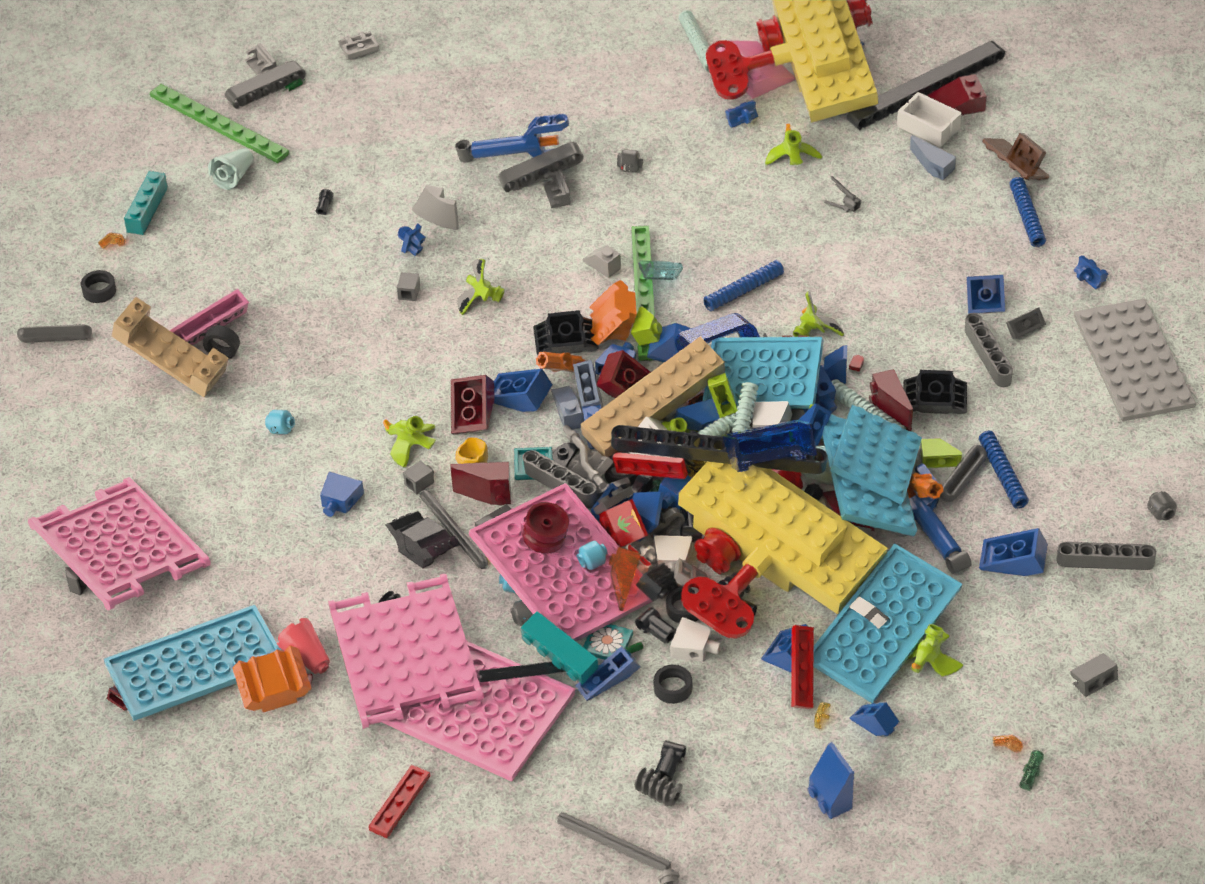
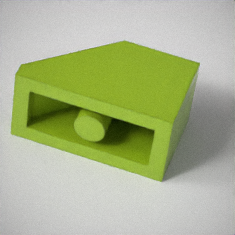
M643 306L639 307L631 330L632 336L639 346L659 342L663 329L662 325Z
M941 438L921 439V462L927 468L957 467L961 462L962 452Z

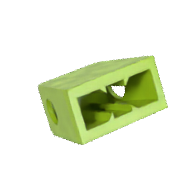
M726 373L709 378L708 387L719 417L722 418L738 411ZM728 400V404L722 405L724 401Z

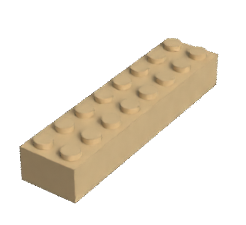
M700 336L582 422V435L602 456L609 457L615 454L618 450L611 446V431L613 427L617 425L638 427L646 416L658 419L659 421L707 387L709 378L725 373V362Z

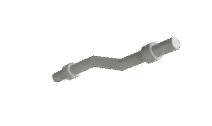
M565 425L563 431L567 435V439L580 450L581 467L589 475L592 483L597 484L600 489H604L607 484L602 479V475L589 464L587 446L575 430Z

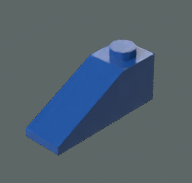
M621 646L603 661L599 668L583 684L579 682L575 687L585 700L589 701L628 679L641 666L630 652Z

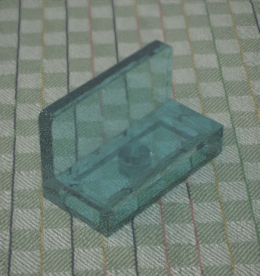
M639 261L638 263L644 279L676 280L683 270L682 264L677 262Z

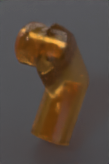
M111 232L103 237L98 244L104 249L110 243L123 246L126 240L122 234Z
M1014 735L992 737L994 747L1005 746L1013 752H1020L1023 748L1021 740Z

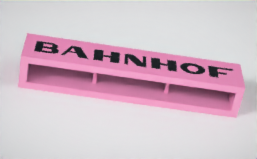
M236 289L170 331L193 346L204 339L210 327L216 325L225 326L245 314L249 302L239 289Z

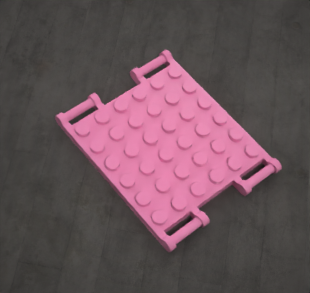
M130 477L107 489L95 491L97 500L80 508L69 511L66 506L61 505L52 512L37 518L32 517L28 519L30 528L37 531L104 603L107 610L115 608V605L135 596L140 597L144 595L143 588L139 583L169 571L174 580H179L183 575L201 567L206 568L211 564L209 557ZM196 558L198 559L197 561H195V562H193V563H190V564H188V565H186V566H183V567H181V568H178V566H180V565H182V564H185V563H187V562H189V561H192V560H194V559H196ZM128 588H131V590H129V591H127V592H125V593H122V594H120V595H118V596H115V597H113V598L110 597V596H112V595H114V594H117V593H119V592H121V591H123V590H126V589H128Z
M446 573L441 574L440 577L425 581L408 582L409 596L371 605L368 592L362 593V596L337 602L334 600L328 601L363 729L368 728L369 725L396 718L401 720L403 719L401 707L440 698L443 709L450 708V705L474 699H484ZM438 585H442L443 587L416 594L415 592L417 590ZM364 603V607L337 613V609ZM474 690V691H472V692H468V693H464V694H460V695H456V696H452V697H447V696H450V695H454V694H458V693H462V692ZM393 709H394V711H390V712H386V713H382V714H378V715H374V716L367 717L368 715H373V714H377V713H381V712H385V711H389V710H393Z

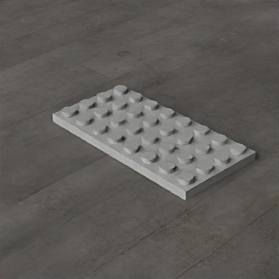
M1145 298L1074 311L1073 316L1122 421L1195 408L1196 403Z

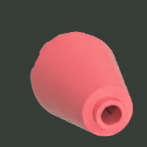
M307 618L298 619L300 623L296 625L291 623L278 636L280 642H277V645L283 651L289 646L299 648L304 666L314 674H322L329 668L330 660L311 621Z

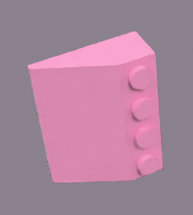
M732 41L737 45L743 57L763 53L762 45L758 41ZM720 47L717 49L718 52H722L725 50L724 47ZM775 64L760 67L747 73L749 81L747 93L754 99L796 79L783 65L775 66Z

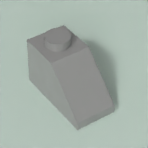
M608 245L594 250L582 259L583 262L608 278L621 269L620 253Z

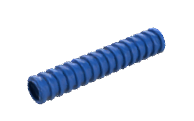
M1022 177L1013 178L1009 186L1030 244L1033 247L1042 246L1046 242V237L1025 180Z
M774 260L768 265H764V267L747 274L745 277H741V279L724 286L722 289L714 291L713 294L711 293L703 298L705 307H709V311H714L719 306L721 307L733 301V299L742 296V294L744 295L756 289V287H760L765 282L767 283L779 277V275H783V265L778 260Z
M990 430L981 433L978 440L986 450L987 457L1012 506L1016 509L1025 507L1029 502V498L1026 492H1024L995 433Z

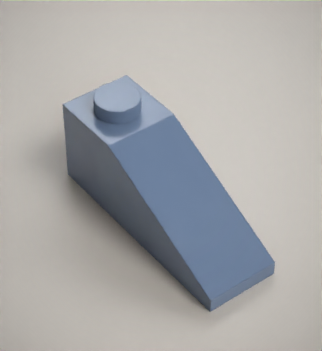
M914 135L911 136L910 150L929 174L944 180L955 170L956 156Z
M570 386L551 389L562 426L568 425L572 430L581 428V423L583 422L582 411L578 399Z

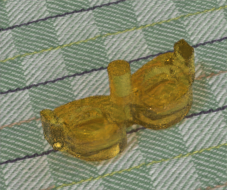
M826 702L819 704L815 713V728L821 729V717L830 718V715L824 714V711L831 704Z

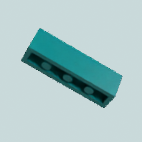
M148 171L124 216L127 233L144 235L168 189L165 173Z
M538 611L520 627L523 641L528 645L532 644L535 646L538 653L543 657L547 656L550 658L555 667L564 669L573 681L577 680L583 684L599 668L598 658Z

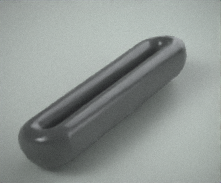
M85 324L22 327L17 330L18 339L24 343L86 340L92 334V328Z
M980 445L972 446L942 485L944 491L941 493L940 498L943 501L953 502L966 487L987 458V452L984 447Z

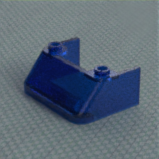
M731 313L679 333L675 338V346L679 352L700 336L707 344L716 338H724L734 333H738L739 337L760 336L756 327L742 315Z
M801 420L723 435L724 445L731 466L737 472L747 471L749 466L759 462L789 456L795 457V460L807 458L808 454L812 456L817 455L812 423Z

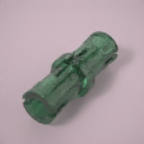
M1033 750L1028 763L1024 765V774L1019 783L1021 789L1032 790L1035 778L1040 774L1041 762L1044 759V754L1041 751Z

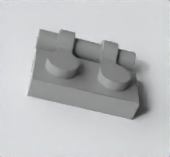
M370 31L365 33L359 32L358 35L346 36L344 39L338 40V44L342 47L348 60L380 51L379 44Z

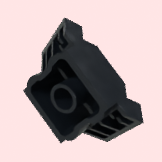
M580 310L548 313L545 321L533 326L537 355L540 352L560 354L568 352L573 354L581 353L585 350L593 352L599 349V345L591 340L595 335L590 331L592 329V319L583 317L580 314Z
M920 369L917 376L904 380L903 389L910 401L913 412L936 414L967 413V382L955 378L953 371Z
M419 511L408 513L405 516L399 517V519L396 518L392 522L385 524L396 540L398 552L423 569L432 565L434 559L439 555L445 554L448 550L461 545L455 536H450L445 528L430 518H423Z

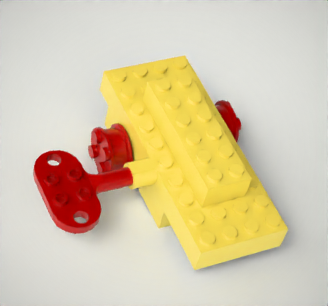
M772 0L775 15L771 19L764 21L759 19L756 22L763 53L743 57L737 45L727 40L717 41L707 49L706 61L715 91L723 99H737L742 97L748 90L749 81L747 73L750 70L771 64L779 66L790 62L799 91L802 92L811 123L879 104L877 90L856 31L857 27L864 25L870 27L873 24L870 5H867V0ZM720 47L725 48V50L722 52L717 51V49ZM732 88H737V89H738V90H737L736 92H734V93L729 92V90L732 89Z
M708 461L679 492L678 505L694 515L693 528L705 535L703 539H698L694 544L697 559L701 563L707 564L717 574L728 572L731 568L730 564L734 561L741 560L743 562V568L727 585H720L708 577H696L686 582L682 588L681 601L684 608L727 638L737 639L744 637L753 627L754 613L752 608L741 600L739 595L754 578L764 576L786 592H789L795 585L838 615L886 555L888 548L850 522L842 520L841 516L805 493L802 490L803 481L800 478L802 476L800 472L759 468L749 462L742 466ZM695 587L699 590V592L696 594H692L688 591V589ZM744 621L747 623V626L740 628L736 623Z

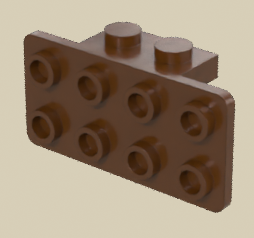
M1024 133L1018 134L1013 145L1005 139L983 138L982 142L986 145V148L995 152L999 159L1006 161L1011 169L1021 174L1022 178L1039 181L1049 178V175L1039 167L1047 152Z

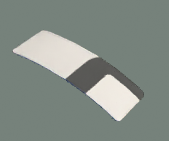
M858 597L849 606L878 629L889 619L879 609L861 597Z

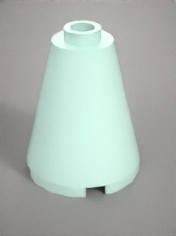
M242 148L215 157L208 165L209 176L212 175L215 185L222 189L229 190L234 188L253 163V154L250 150Z

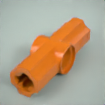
M540 352L536 358V365L540 369H549L553 372H574L573 364L581 363L585 360L581 356L571 355L568 352L562 354Z
M913 473L911 475L908 487L916 491L919 498L930 497L936 499L944 491L942 484L933 480L931 474L921 475Z

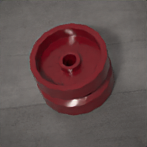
M540 502L533 505L527 511L522 536L525 544L535 552L543 554L554 553L560 550L564 545L569 526L568 514L562 507L554 503Z

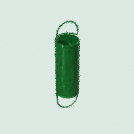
M298 79L285 86V89H289L290 92L303 85V80Z
M642 641L625 649L630 654L642 650Z

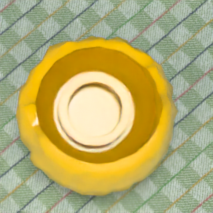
M469 437L457 449L455 459L458 464L487 463V444L482 439Z

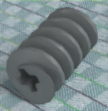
M643 768L635 780V789L642 791L644 795H649L652 799L656 798L657 802H663L665 806H673L680 797L683 785L680 783L675 787V780H671L668 783V776H664L660 780L662 775L660 772L653 776L655 772L653 768L646 772V768Z

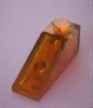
M618 547L616 554L612 553L609 565L612 566L610 575L618 608L620 611H623L641 554Z

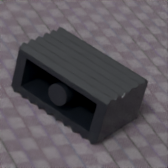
M661 563L644 573L636 584L653 602L658 598L662 600L668 593L678 587L676 579H674V571H671V568H668V565H665V563Z

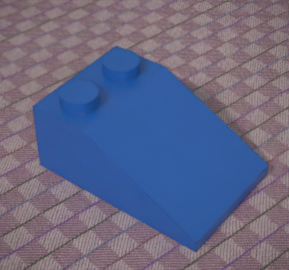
M543 369L499 373L494 380V404L520 412L537 411L553 384Z
M1039 528L984 539L979 569L1019 576L1044 573L1048 543Z
M830 742L809 777L808 792L811 798H816L819 802L818 805L823 814L826 813L832 819L853 809L854 771L833 742Z

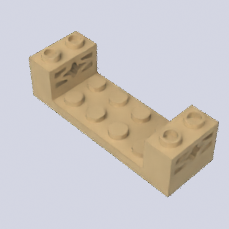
M135 297L114 322L112 337L199 395L205 397L225 373L229 358L214 348L208 355L204 354L150 318L151 306Z

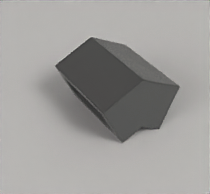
M65 567L70 592L81 595L87 588V585L70 567Z

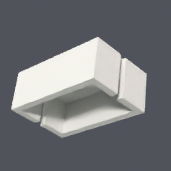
M917 92L909 100V103H906L898 111L897 127L941 148L950 139V136L952 137L961 128V112Z

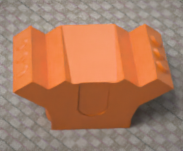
M622 280L613 283L589 307L593 310L589 315L592 317V329L590 331L595 334L591 340L597 345L609 339L626 341L637 315L635 292L628 291V286Z
M289 646L285 651L276 649L274 652L260 657L252 656L247 663L239 660L233 667L245 709L252 711L261 709L264 713L297 703V698L305 696L312 689L299 648Z

